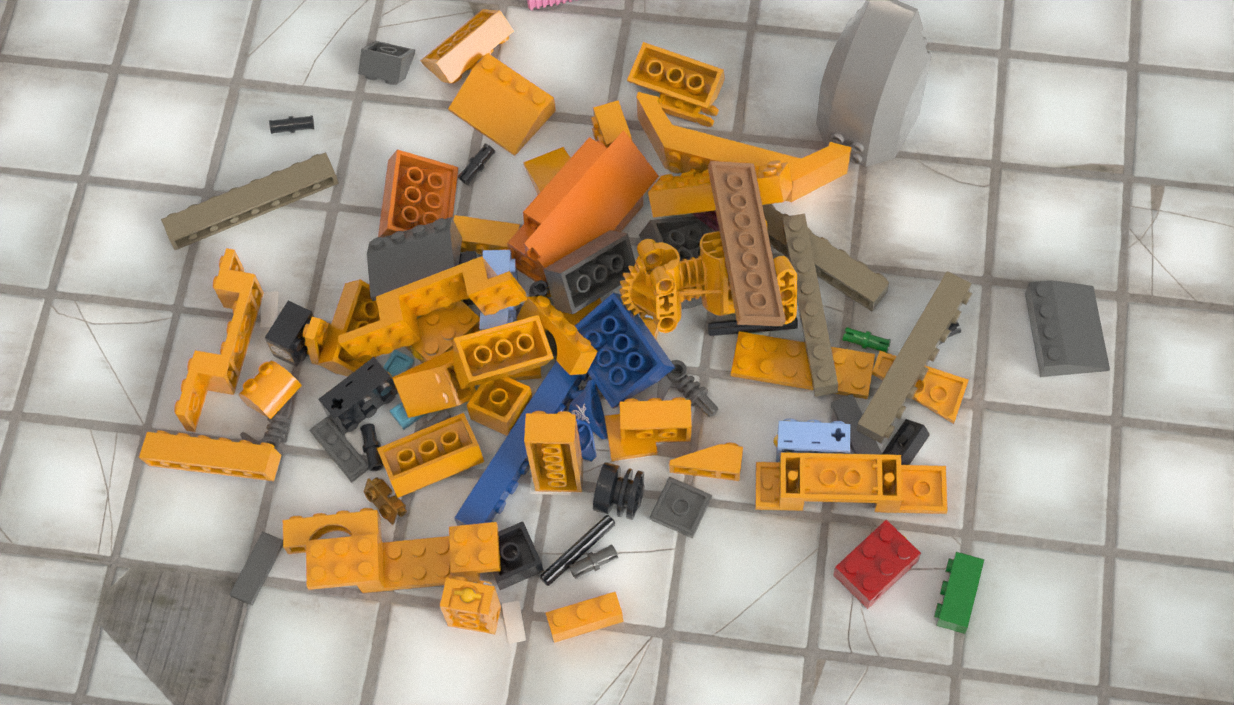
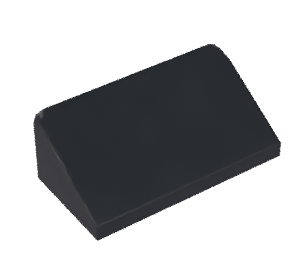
M905 419L882 452V455H901V465H910L930 435L927 428L923 424Z

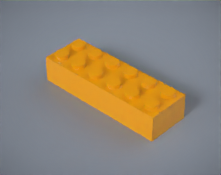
M777 160L759 166L758 163H753L762 205L784 202L793 188L788 162L781 163V161ZM708 169L694 174L693 171L682 173L681 176H673V174L662 175L648 191L653 218L716 210Z
M544 411L526 413L524 443L535 491L582 492L583 460L576 414H571L567 411H560L557 414H547Z

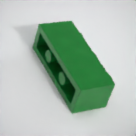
M956 552L953 559H948L945 572L949 573L948 581L943 580L940 595H944L942 604L937 603L934 617L938 618L936 626L963 634L966 633L985 559Z

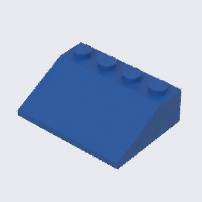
M613 292L575 325L577 331L584 338L588 339L591 345L598 351L587 372L594 379L595 384L613 409L618 407L620 402L631 399L654 385L675 368L638 314L634 316L631 310H627L621 299V294Z

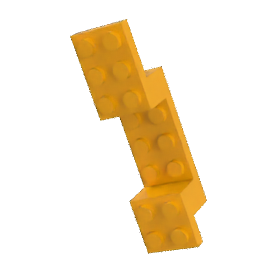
M226 248L224 256H221L219 260L220 270L218 276H215L213 279V289L223 307L233 309L232 321H229L227 324L226 341H223L221 344L220 354L194 351L193 357L188 361L187 377L183 379L181 384L182 393L180 400H177L175 403L174 412L186 431H196L208 391L234 395L264 295L256 275L244 272V267L235 249Z
M483 256L376 296L380 320L339 335V344L358 363L368 362L373 357L389 354L393 350L410 346L414 342L422 340L417 316L426 315L430 311L447 307L454 302L469 298L486 316L495 314L499 310L510 306H517L528 299L526 292L510 271L497 275Z
M781 452L780 462H756L755 510L803 511L804 501L874 503V511L881 513L947 514L946 466L901 465V455Z
M497 522L450 526L449 536L382 542L378 534L306 541V585L308 590L357 585L362 593L445 585L446 578L453 579L455 576L466 578L468 582L481 581L480 573L500 571Z

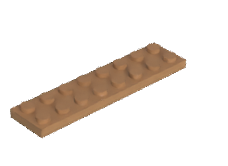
M710 161L708 171L737 325L783 326L786 320L754 164Z

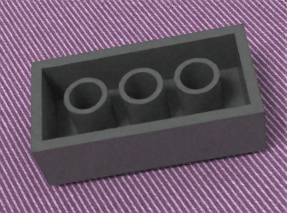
M609 230L543 269L554 307L558 311L569 314L578 312L621 285L620 281L625 280L623 273H630L628 266L634 267L636 262L628 233Z

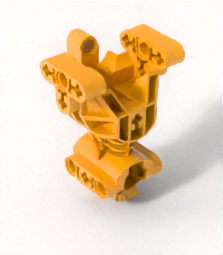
M720 231L704 234L700 240V256L696 259L691 257L690 260L683 259L682 261H680L678 251L671 245L663 242L656 243L652 239L642 240L637 246L639 256L635 260V266H628L630 273H623L625 280L620 281L622 288L619 291L627 310H631L634 316L639 313L641 319L646 314L652 316L658 330L662 333L672 332L677 327L682 316L681 303L686 299L691 301V298L697 300L701 297L704 308L718 316L735 313ZM778 256L773 261L786 320L784 324H788L797 315V273L787 257Z

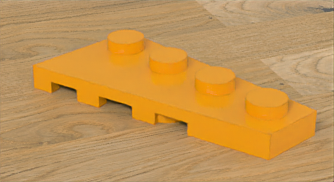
M879 351L872 375L883 381L897 356ZM926 366L929 370L923 381H917L915 387L918 389L912 399L954 424L969 380Z

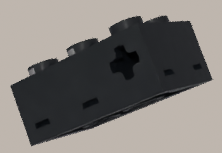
M373 357L318 400L326 415L341 433L345 435L347 432L354 431L365 418L372 417L382 405L392 402L398 392L392 380V375Z

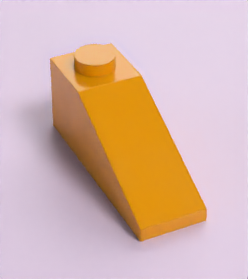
M729 442L672 459L669 463V473L739 481L743 447Z

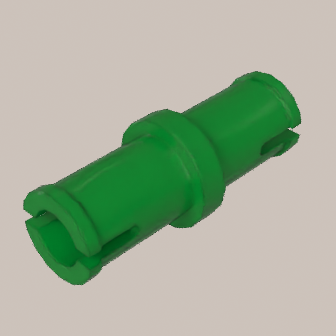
M846 327V333H844L842 341L861 345L866 350L871 348L888 353L891 339L872 335V332L869 331L865 333Z

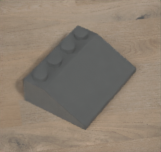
M706 215L650 220L639 236L641 241L652 239L656 243L663 242L671 245L678 251L680 261H682L683 259L690 260L691 257L698 258L700 256V240L702 236L713 231ZM701 297L697 300L695 298H691V301L684 300L681 303V309H690L702 305Z
M452 217L441 218L426 225H417L410 230L397 231L383 238L377 237L369 242L367 264L372 301H376V296L459 265L462 237Z
M1054 280L1029 282L1025 298L1040 377L1109 371L1110 366L1094 286Z

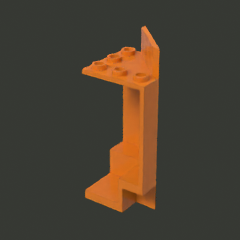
M624 130L608 148L602 142L595 141L589 137L523 211L524 224L507 242L511 258L516 259V269L535 282L542 280L547 283L544 268L609 230L622 232L643 207V195L657 180L659 175Z

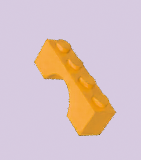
M541 295L527 297L528 300L524 302L516 319L522 320L539 315L544 332L549 330L555 338L557 344L556 361L569 375L586 374L598 351L591 345L588 339L584 338L577 331L574 325L570 324L563 317L564 315L550 303L548 298Z
M363 508L360 512L351 513L350 511H338L333 515L317 513L313 517L306 518L292 516L287 520H282L283 547L287 554L306 553V541L318 540L324 534L333 531L345 532L350 536L378 534L382 540L381 517L378 511L372 508Z

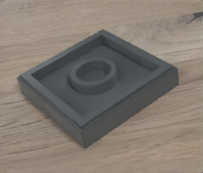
M669 477L650 515V520L693 538L710 504L712 495Z

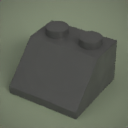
M375 40L361 49L358 74L365 75V78L369 80L382 79L387 84L397 85L406 79L415 55V49Z

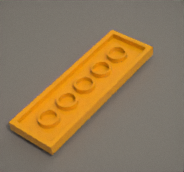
M738 332L731 369L732 377L813 390L804 342ZM831 347L838 381V393L834 394L845 396L853 394L856 398L868 399L875 354Z

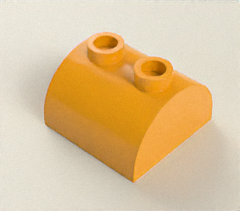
M272 360L261 364L258 369L259 373L253 379L245 381L243 390L239 393V397L248 407L269 419L302 386L291 373Z

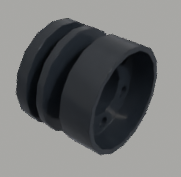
M605 462L601 468L595 488L593 511L609 514L613 505H617V517H622L626 507V519L633 520L638 508H640L644 494V471L638 470L634 480H632L633 469L628 468L623 478L620 477L621 468L619 465Z

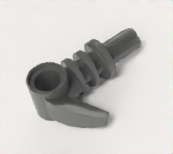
M672 360L671 362L675 368L659 381L657 398L663 401L668 390L674 387L680 393L684 392L683 396L691 400V406L697 405L708 417L714 416L719 409L706 395L708 389L700 387L698 381L694 382L695 378L693 376H687V367L684 362ZM674 371H679L682 373L678 377L671 375V373Z
M289 399L271 419H267L270 424H267L266 429L269 431L264 433L263 439L257 441L245 432H242L240 434L242 440L258 445L262 442L272 444L281 454L282 459L283 451L279 444L284 442L285 437L283 435L287 433L286 427H289L291 424V420L287 417L292 400Z

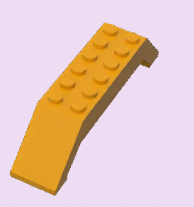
M642 92L637 93V118L664 168L672 173L693 171L694 174L702 173V171L708 169L710 161L758 163L759 166L767 165V163L777 160L781 161V163L788 162L793 188L785 201L793 202L848 172L852 147L830 142L828 147L803 158L793 157L672 125L659 105V97Z

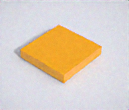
M620 414L605 416L611 461L658 455L654 429V435L651 438L635 437V430H625V442H621Z

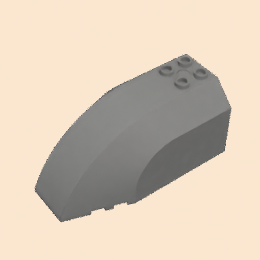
M866 0L853 18L848 21L831 53L821 81L816 124L825 148L829 146L830 142L852 147L850 161L854 164H861L867 167L895 159L920 114L931 53L926 49L927 39L922 36L923 25L917 8L898 0Z

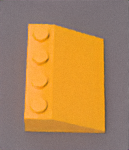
M487 53L474 66L448 110L515 156L555 113L556 108L554 97Z

